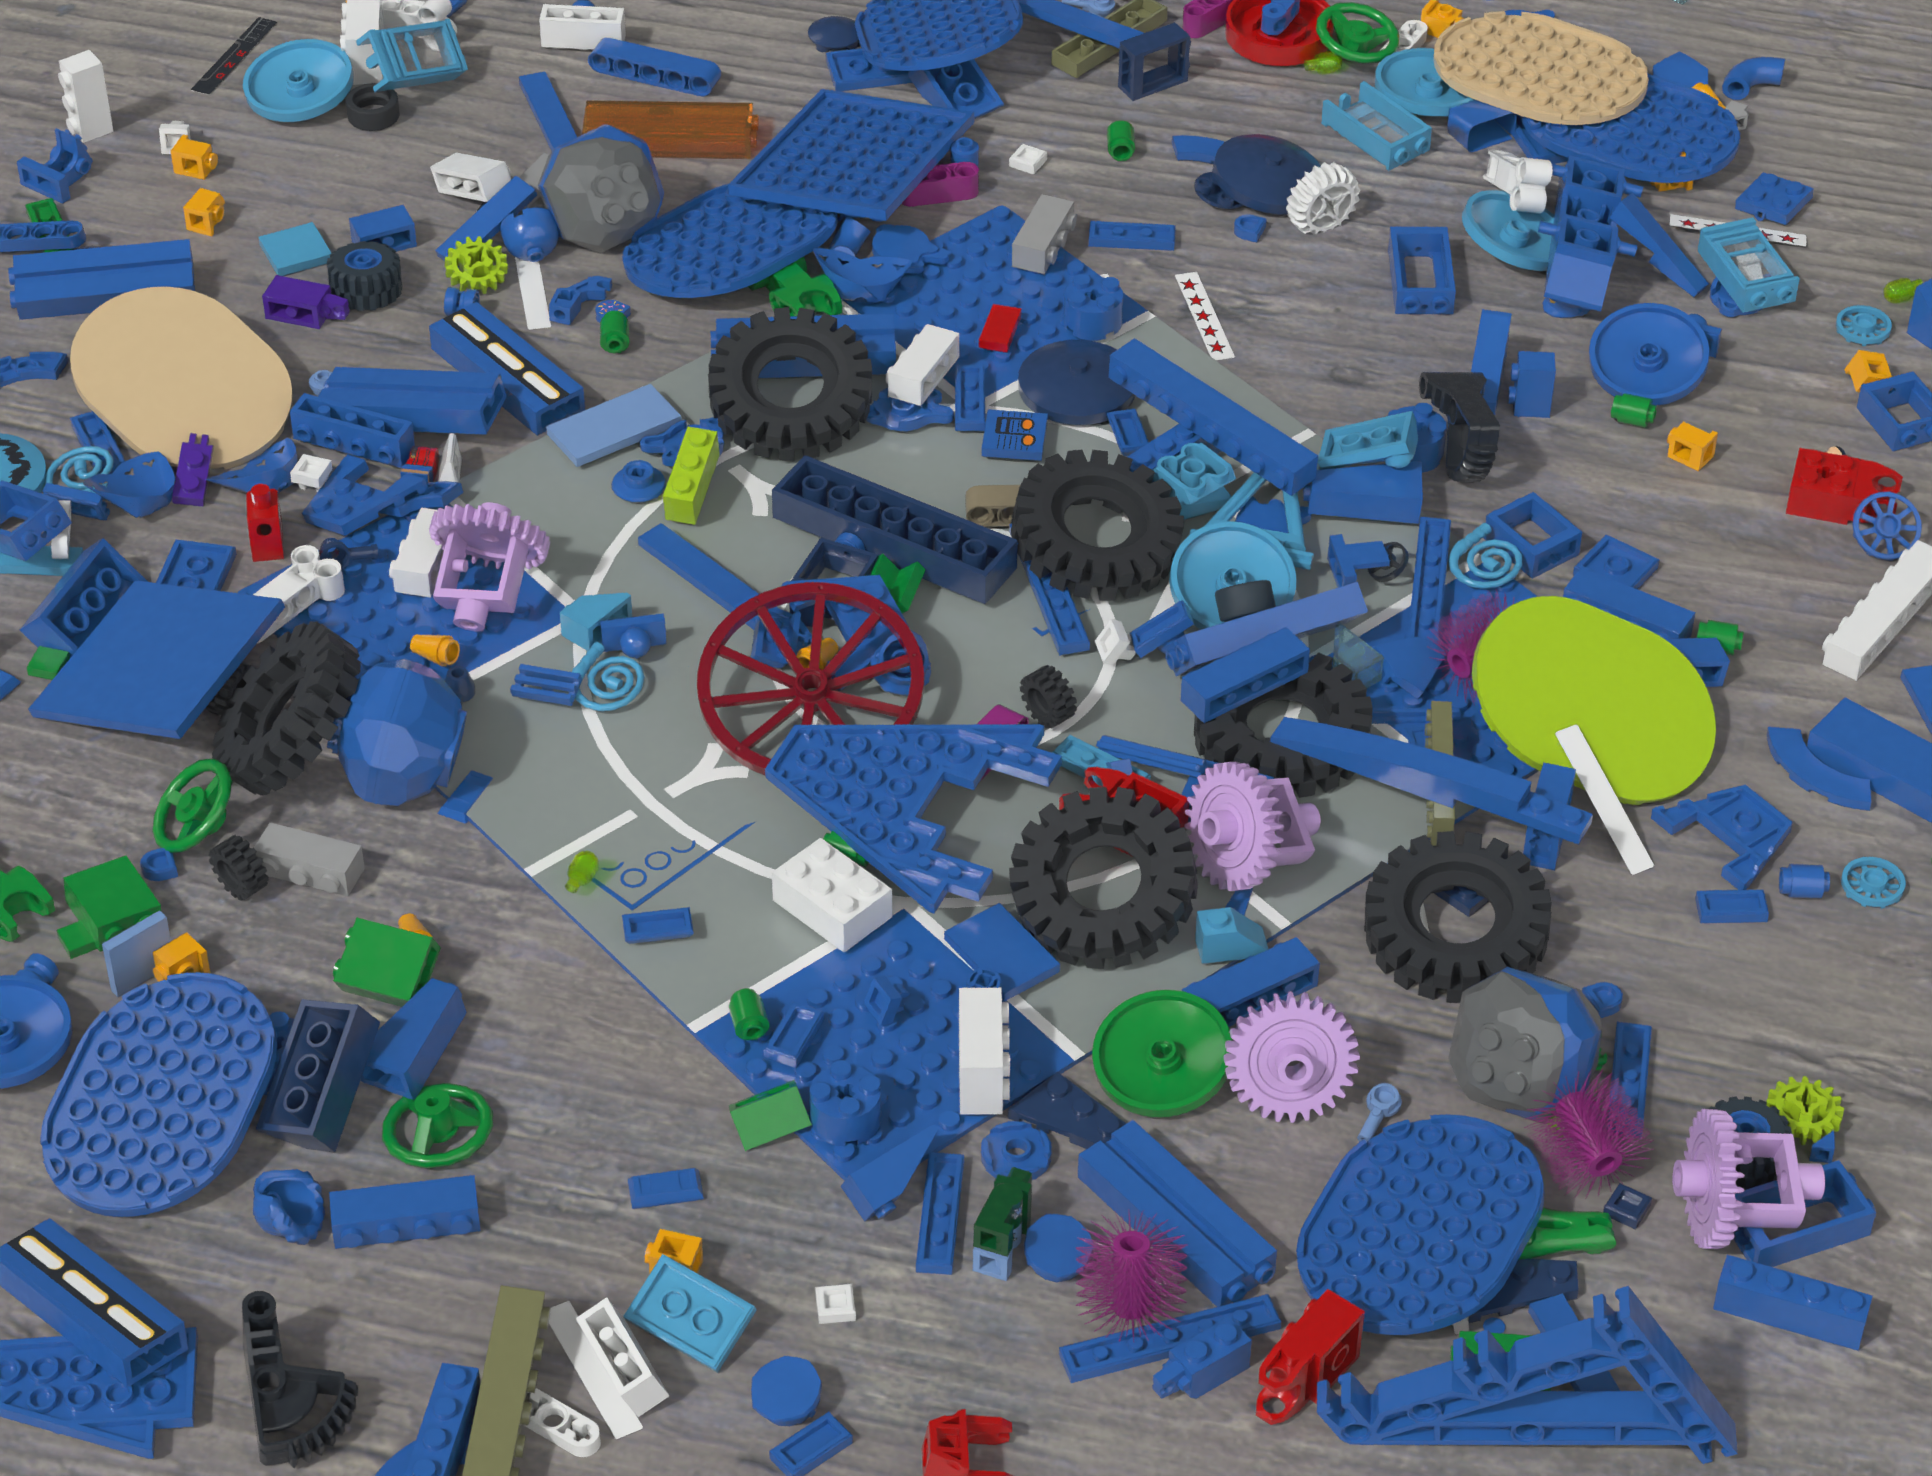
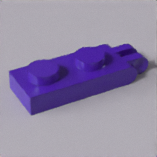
M190 433L189 442H182L172 494L174 504L204 507L208 481L205 479L209 477L213 457V445H208L209 435L202 434L201 444L196 443L197 433Z

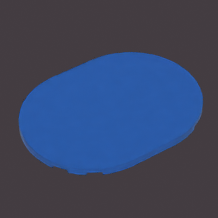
M872 0L866 5L867 9L864 12H859L855 19L856 33L865 59L877 67L898 71L935 69L975 59L1007 43L1019 32L1023 25V15L1018 0Z
M1648 73V89L1644 99L1632 111L1615 118L1620 124H1615L1608 128V136L1610 138L1599 139L1593 134L1601 132L1604 129L1605 122H1601V126L1591 127L1587 124L1562 125L1541 122L1521 116L1522 123L1527 132L1547 149L1567 158L1571 155L1625 169V177L1648 182H1687L1715 174L1734 159L1740 142L1737 120L1728 109L1724 110L1718 105V100L1697 89ZM1613 130H1623V131H1625L1626 133H1625V134H1621V135H1616V134L1612 133V131H1613ZM1682 152L1686 153V157L1681 156Z
M728 184L706 191L656 218L650 230L631 238L632 242L624 248L622 256L625 273L628 279L642 290L667 297L697 298L736 291L765 279L811 253L813 248L820 247L834 232L838 222V214L836 212L822 213L817 209L794 208L792 205L768 204L766 201L756 199L743 200L738 196L729 195Z
M200 972L169 975L167 980L149 986L145 983L122 995L123 1000L113 1006L108 1012H101L91 1023L77 1045L48 1106L40 1137L44 1158L43 1163L46 1171L59 1191L72 1203L90 1212L114 1217H133L159 1212L197 1194L209 1185L230 1163L246 1135L270 1081L277 1055L276 1032L266 1008L254 994L248 991L247 987L233 979Z
M1450 1114L1430 1115L1431 1119L1410 1122L1407 1119L1382 1128V1133L1367 1142L1362 1140L1354 1146L1334 1170L1306 1218L1298 1237L1296 1254L1299 1274L1311 1300L1314 1298L1318 1300L1329 1289L1365 1311L1363 1331L1384 1335H1410L1434 1331L1457 1323L1484 1307L1496 1296L1509 1278L1537 1226L1544 1206V1183L1539 1163L1529 1147H1525L1516 1140L1512 1132L1492 1122L1475 1117Z

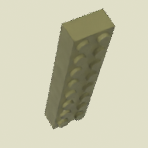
M1132 0L1104 18L1146 33L1167 21V7L1155 0ZM1077 34L1052 50L1051 65L1078 78L1119 52V48Z
M1431 701V709L1426 711V721H1429V723L1425 724V736H1428V738H1425V748L1453 756L1452 702ZM1426 799V808H1430L1426 815V823H1430V825H1427V837L1431 839L1432 846H1436L1437 832L1454 831L1455 805L1453 808Z

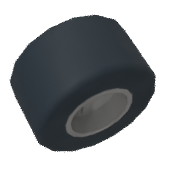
M1269 580L1237 584L1215 592L1219 618L1222 622H1228L1276 607L1272 585Z

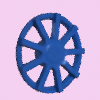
M1893 492L1872 494L1859 504L1853 514V536L1869 556L1893 561L1899 559L1903 551L1894 554L1892 538H1895L1908 550L1917 540H1920L1922 532L1920 515L1915 506L1900 494ZM1890 497L1886 513L1882 512L1877 503V498ZM1896 499L1908 506L1898 515L1893 513ZM1869 502L1877 514L1876 518L1862 512ZM1912 511L1916 525H1901V519ZM1859 519L1868 521L1874 526L1860 531ZM1900 530L1916 532L1911 544L1899 534ZM1876 533V539L1871 546H1868L1862 536ZM1882 539L1886 541L1887 554L1875 551Z

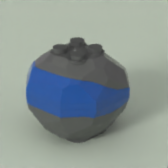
M607 124L556 147L548 156L538 182L541 197L546 209L550 210L554 217L559 236L564 240L600 254L650 230L657 218L664 197V189L647 143L641 138Z
M1506 967L1462 992L1448 1056L1461 1089L1470 1100L1524 1118L1542 1120L1545 1118H1535L1551 1116L1553 1114L1537 1116L1546 1113V1111L1540 1112L1527 1109L1556 1107L1545 1102L1558 1103L1560 1101L1549 1094H1555L1560 1099H1562L1563 1094L1565 1096L1567 1093L1569 1094L1567 1080L1571 1093L1575 1092V1078L1576 1083L1578 1078L1576 1092L1581 1091L1587 1077L1588 1080L1584 1092L1590 1086L1598 1064L1602 1034L1600 1015L1580 989L1552 978ZM1538 1109L1555 1111V1109Z

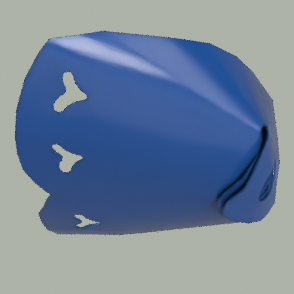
M813 248L814 254L825 275L832 280L841 299L856 302L877 303L885 301L912 264L911 260L904 258L872 256L859 259L842 251ZM819 255L822 257L828 256V258L824 261ZM838 258L849 263L842 265ZM872 264H883V266H881L878 270L876 267L872 266ZM896 264L899 266H905L897 270V268L894 265Z
M285 438L266 449L261 455L250 460L243 469L224 472L208 477L205 480L246 493L251 491V488L256 484H266L270 489L278 490L279 493L294 484L291 482L290 472L298 462L296 446L293 440ZM285 446L283 449V453H274L275 451L281 450V448ZM265 459V464H266V465L256 466V465L262 463V461Z
M158 451L145 453L121 463L113 474H97L87 478L83 485L135 518L139 516L142 518L169 505L172 501L175 475L167 458ZM151 460H155L152 467L143 465L144 462L150 463ZM131 468L134 469V470H133V474H134V475H125V474H124V473H126V472H130V469H131ZM104 482H108L107 487L100 485L99 483L104 484Z

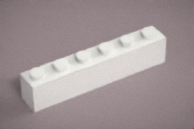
M1917 540L1909 550L1905 549L1902 552L1895 566L1891 565L1887 569L1883 580L1880 583L1876 582L1873 584L1865 600L1860 599L1851 616H1845L1838 630L1826 637L1822 646V650L1825 651L1824 666L1856 681L1932 595V546Z

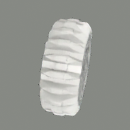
M1324 162L1321 167L1314 165L1310 173L1305 172V176L1301 180H1297V186L1290 189L1292 195L1287 197L1289 204L1286 210L1288 211L1290 221L1301 232L1305 234L1308 232L1317 234L1319 231L1325 232L1326 230L1334 229L1337 225L1341 226L1343 220L1349 219V213L1356 210L1354 204L1360 200L1358 194L1361 190L1358 187L1356 177L1346 167L1335 162L1330 165Z

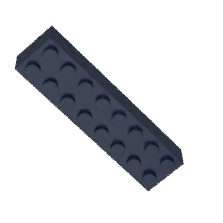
M806 455L772 489L773 518L831 541H835L841 533H852L862 540L865 551L878 554V556L884 554L898 569L901 570L918 561L926 569L922 579L983 604H986L1017 569L1018 540Z

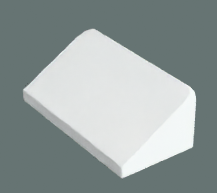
M454 433L449 434L440 458L437 482L450 481L459 483L462 456L457 437Z

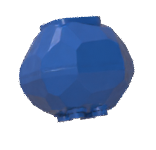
M406 659L375 664L358 678L359 681L355 694L346 698L351 704L345 717L337 718L333 721V724L338 726V729L331 740L327 742V748L332 749V753L338 755L354 792L360 798L374 804L399 806L429 794L437 785L447 788L461 746L467 711L462 710L458 696L433 669Z

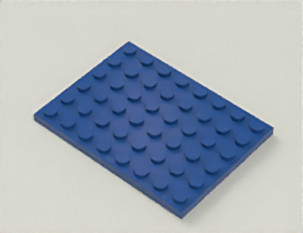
M821 89L728 184L729 195L738 196L743 200L756 199L766 201L768 204L792 205L794 208L817 209L822 213L836 212L842 213L847 217L860 216L870 218L873 221H886L951 149V144L961 138L975 122L974 112Z

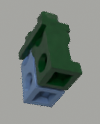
M1012 1167L1007 1177L1000 1174L997 1175L994 1181V1188L974 1223L973 1271L1003 1281L1008 1280L1012 1271V1249L1021 1243L1022 1234L1026 1235L1031 1225V1172Z

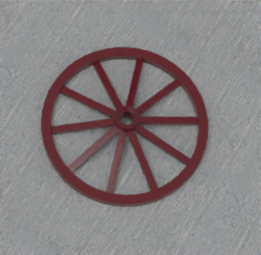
M805 582L785 585L763 592L738 606L717 626L705 645L697 671V693L702 717L715 741L734 760L759 774L765 775V768L771 759L750 749L800 708L804 710L802 725H812L814 712L819 710L831 725H845L828 701L898 717L893 725H913L922 704L925 678L922 655L913 633L903 619L888 605L876 597L852 587L825 582ZM815 600L809 668H803L768 612V609L795 601ZM825 601L848 604L871 614L823 670H820ZM758 615L796 677L724 645L741 626ZM880 621L897 637L906 655L831 679ZM718 656L789 687L786 689L711 697V679ZM910 666L911 684L904 707L834 691ZM816 688L814 691H807V689ZM792 700L742 742H739L730 734L715 708Z

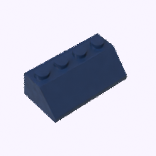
M302 999L256 1130L305 1149L336 1152L380 1021L358 1004Z

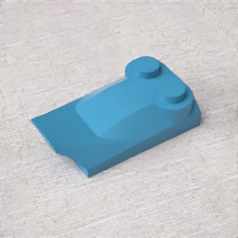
M1413 411L1325 430L1321 450L1318 454L1317 470L1384 461L1386 465L1394 468L1407 466L1415 455L1418 442L1417 424Z

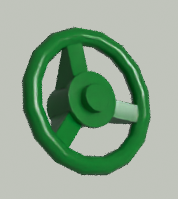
M1354 2L1336 3L1325 8L1317 18L1316 31L1322 44L1333 54L1348 61L1362 64L1380 63L1385 57L1395 53L1399 48L1400 35L1394 22L1383 12L1368 5ZM1354 13L1364 15L1378 22L1382 28L1373 29L1369 24L1360 20L1348 21L1343 14ZM1330 18L1334 24L1333 27L1339 43L1330 36L1327 30V22ZM1389 38V44L1385 49L1367 53Z
M217 759L198 760L186 767L171 781L160 798L153 818L152 832L158 847L164 848L170 853L185 852L198 845L208 835L214 834L220 829L226 819V806L231 796L232 785L229 770L224 763ZM211 771L216 774L205 790L197 786L189 789L185 794L180 793L198 775ZM172 804L176 806V819L184 823L177 840H171L166 833L167 816Z
M451 1083L426 1085L422 1087L414 1100L402 1097L391 1106L382 1123V1141L389 1153L406 1165L425 1169L448 1167L468 1159L484 1146L493 1129V1110L481 1094L467 1086ZM453 1098L462 1099V1100L468 1102L469 1104L473 1105V1106L475 1107V1109H474V1108H471V1107H469V1106H467V1105H465V1104H463V1103H461V1102H459V1101H457V1100H455V1099H453ZM409 1109L418 1118L412 1151L403 1147L396 1137V1125L401 1116ZM459 1126H479L474 1136L462 1146L445 1153L428 1154L433 1143L448 1141L456 1135Z

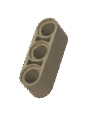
M978 485L969 488L965 494L966 519L984 527L1009 526L1020 485Z

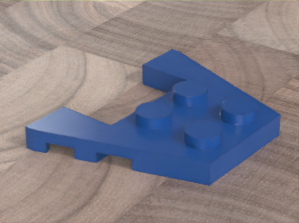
M346 455L304 509L302 515L308 524L346 536L378 518V511L389 505L398 507L406 502L404 497L416 490L418 494H421L429 488L424 478L408 473L403 475L385 491L356 483L355 481L370 469L366 460Z
M880 575L797 580L782 583V586L805 582H825L861 590L888 605L909 627ZM815 600L795 601L789 603L793 612L815 604ZM825 601L828 611L846 642L871 615L848 604ZM880 621L831 679L868 667L871 664V658L875 651L893 634L890 629Z
M1746 784L1707 794V799L1695 802L1690 799L1678 801L1676 807L1665 809L1663 805L1652 809L1651 819L1670 835L1698 821L1739 854V857L1723 866L1721 876L1738 890H1747L1789 835L1793 824L1790 819Z

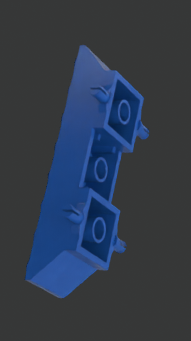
M1569 155L1565 167L1552 164V175L1559 177L1554 221L1551 224L1541 220L1537 232L1551 235L1544 297L1558 303L1566 302L1577 305L1585 310L1601 311L1615 256L1617 253L1634 257L1637 250V245L1620 240L1618 236L1619 227H1616L1617 224L1610 219V216L1620 203L1623 194L1630 195L1634 193L1636 197L1640 198L1643 186L1627 183L1624 177L1625 169Z

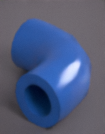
M1756 57L1738 63L1726 75L1722 85L1723 93L1730 99L1741 100L1748 95L1750 88L1754 85L1773 84L1780 86L1785 59L1778 57Z
M847 217L835 234L828 249L842 251L856 257L871 231L853 218ZM838 258L842 265L849 263Z

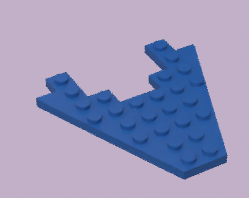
M1040 724L794 725L765 768L766 779L827 829L838 834L855 852L927 911L935 914L948 892L979 902L993 879V869L937 852L946 836L945 826L920 818L942 783L946 781L975 790L989 768L1049 787L1062 766V756L1037 748L1044 736V726Z

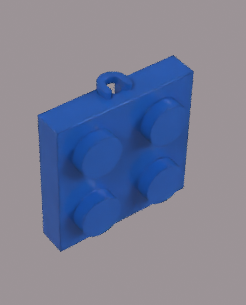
M1763 172L1736 199L1735 209L1754 215L1758 221L1768 219L1787 225L1813 198L1814 188L1802 185L1800 182L1790 181L1777 177L1774 174Z

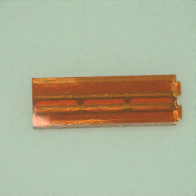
M586 100L582 135L607 124L643 139L649 147L652 158L751 159L752 148H757L759 115L753 114V103Z

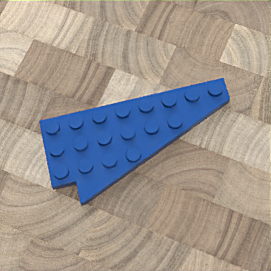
M185 1328L188 1344L187 1351L128 1388L64 1336L0 1340V1417L152 1459L154 1458L156 1429L194 1427L198 1350L197 1328Z

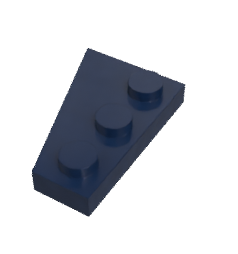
M1059 1072L1053 1074L1008 1109V1119L1013 1121L1023 1119L1036 1124L1037 1130L1040 1128L1047 1134L1050 1131H1054L1069 1137L1070 1143L1088 1149L1100 1140L1103 1143L1111 1140V1133L1126 1124Z
M1518 1260L1502 1289L1484 1307L1468 1317L1469 1323L1481 1321V1316L1498 1313L1499 1316L1512 1314L1515 1308L1529 1306V1303L1562 1293L1567 1301L1577 1299L1579 1291L1577 1261Z

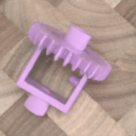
M487 502L481 504V506L478 505V509L469 504H466L465 508L455 504L454 508L450 506H445V509L438 508V511H434L429 528L431 539L434 540L436 545H442L441 549L444 550L433 598L445 609H456L453 623L465 630H484L488 611L514 613L525 566L527 569H531L533 566L538 567L544 563L548 555L550 537L546 536V532L540 531L539 526L531 525L529 520L520 521L521 516H511L512 511L501 504ZM466 555H472L473 564L476 563L478 558H483L485 567L488 566L491 560L496 563L497 569L500 568L502 562H505L498 591L456 589L460 572H467L468 561L464 559Z
M1224 762L1214 764L1213 768H1206V775H1199L1197 777L1199 784L1192 785L1191 788L1195 796L1187 798L1192 809L1185 810V814L1191 818V822L1184 824V828L1192 832L1188 837L1190 842L1194 843L1192 847L1193 855L1198 854L1195 865L1196 867H1203L1202 876L1210 877L1211 885L1219 884V889H1228V891L1251 889L1255 885L1263 883V878L1271 875L1268 869H1273L1276 866L1303 863L1315 852L1310 836L1315 835L1319 830L1321 822L1319 811L1312 803L1298 804L1289 778L1267 779L1266 776L1258 775L1259 770L1254 767L1250 768L1249 764ZM1280 843L1281 848H1275L1274 844Z
M1291 991L1288 992L1286 1001L1281 1000L1279 995L1275 993L1274 1000L1269 1003L1264 999H1260L1262 1009L1260 1012L1249 1006L1247 1010L1250 1017L1244 1018L1239 1016L1236 1021V1028L1230 1029V1036L1235 1041L1228 1040L1225 1042L1226 1051L1229 1052L1223 1056L1224 1063L1228 1066L1225 1072L1227 1079H1232L1229 1082L1232 1091H1238L1237 1095L1241 1103L1248 1100L1247 1104L1251 1112L1260 1107L1261 1116L1266 1118L1273 1110L1276 1122H1280L1284 1113H1288L1291 1123L1295 1122L1297 1113L1301 1112L1305 1121L1309 1120L1310 1109H1314L1321 1116L1323 1115L1321 1104L1325 1103L1334 1108L1336 1105L1332 1097L1333 1095L1345 1098L1346 1094L1341 1085L1353 1086L1354 1084L1349 1074L1358 1073L1357 1064L1353 1061L1360 1060L1359 1052L1355 1049L1359 1045L1356 1036L1351 1035L1354 1033L1351 1024L1345 1023L1346 1018L1343 1012L1335 1014L1334 1004L1328 1003L1323 1008L1324 1003L1320 996L1310 1001L1306 992L1302 993L1299 1002L1295 1001ZM1291 1061H1300L1295 1066H1287Z
M1701 1109V1112H1697V1118H1693V1126L1689 1127L1690 1138L1686 1139L1688 1151H1684L1686 1160H1676L1672 1175L1673 1190L1676 1196L1687 1200L1685 1214H1689L1687 1225L1691 1226L1690 1235L1694 1236V1243L1703 1249H1721L1728 1246L1730 1240L1734 1239L1733 1232L1737 1231L1738 1227L1798 1228L1806 1213L1804 1200H1820L1823 1197L1825 1175L1822 1165L1820 1163H1798L1793 1134L1734 1132L1733 1130L1737 1128V1125L1733 1122L1732 1116L1726 1111ZM1752 1157L1774 1158L1781 1204L1742 1203L1736 1200L1735 1194L1744 1192V1188L1737 1187L1736 1180L1745 1176L1743 1173L1736 1171V1165L1749 1164L1753 1161Z

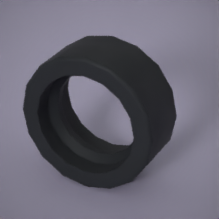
M377 83L363 84L352 89L345 99L348 121L354 127L366 131L383 130L392 126L400 116L398 96L394 89L374 92L373 86ZM368 105H383V107L378 109H362V107Z

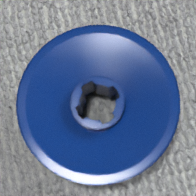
M634 460L627 463L614 476L611 486L613 492L623 500L645 502L663 493L666 488V479L649 462Z

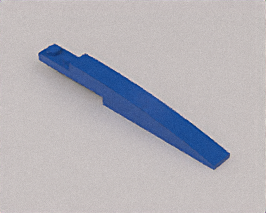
M1289 717L1283 718L1270 738L1272 743L1444 806L1453 808L1456 802L1460 801L1578 845L1592 823V813L1531 792V781L1414 744L1352 729Z

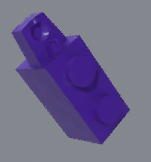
M276 275L262 295L265 319L320 329L326 319L345 320L349 314L348 299L331 294L330 285Z

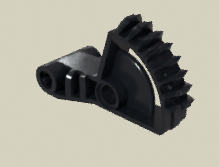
M1422 372L1419 379L1420 397L1422 399H1431V403L1439 408L1441 413L1446 414L1448 419L1447 475L1453 481L1460 483H1474L1484 480L1496 459L1495 452L1498 450L1497 444L1500 432V424L1483 398L1487 379L1482 372Z
M265 1291L251 1292L242 1301L243 1350L250 1386L259 1459L265 1466L289 1462L295 1469L298 1464L297 1459L302 1458L309 1463L312 1459V1452L322 1456L325 1451V1445L333 1447L336 1442V1435L343 1436L345 1424H350L352 1412L356 1409L358 1385H356V1382L345 1379V1374L340 1371L285 1364L282 1357L276 1301L270 1293ZM267 1387L274 1388L271 1391H264L262 1389ZM318 1394L338 1396L327 1416L312 1429L287 1440L265 1442L264 1433L282 1431L302 1421L312 1410Z

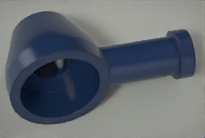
M327 538L321 543L319 556L320 560H337L343 570L348 566L350 560L378 559L377 544H371V546L348 548L343 542L335 538ZM336 548L334 551L328 552L329 549Z
M461 666L450 668L444 681L458 696L462 707L463 702H467L474 697L476 692L475 684L466 668Z

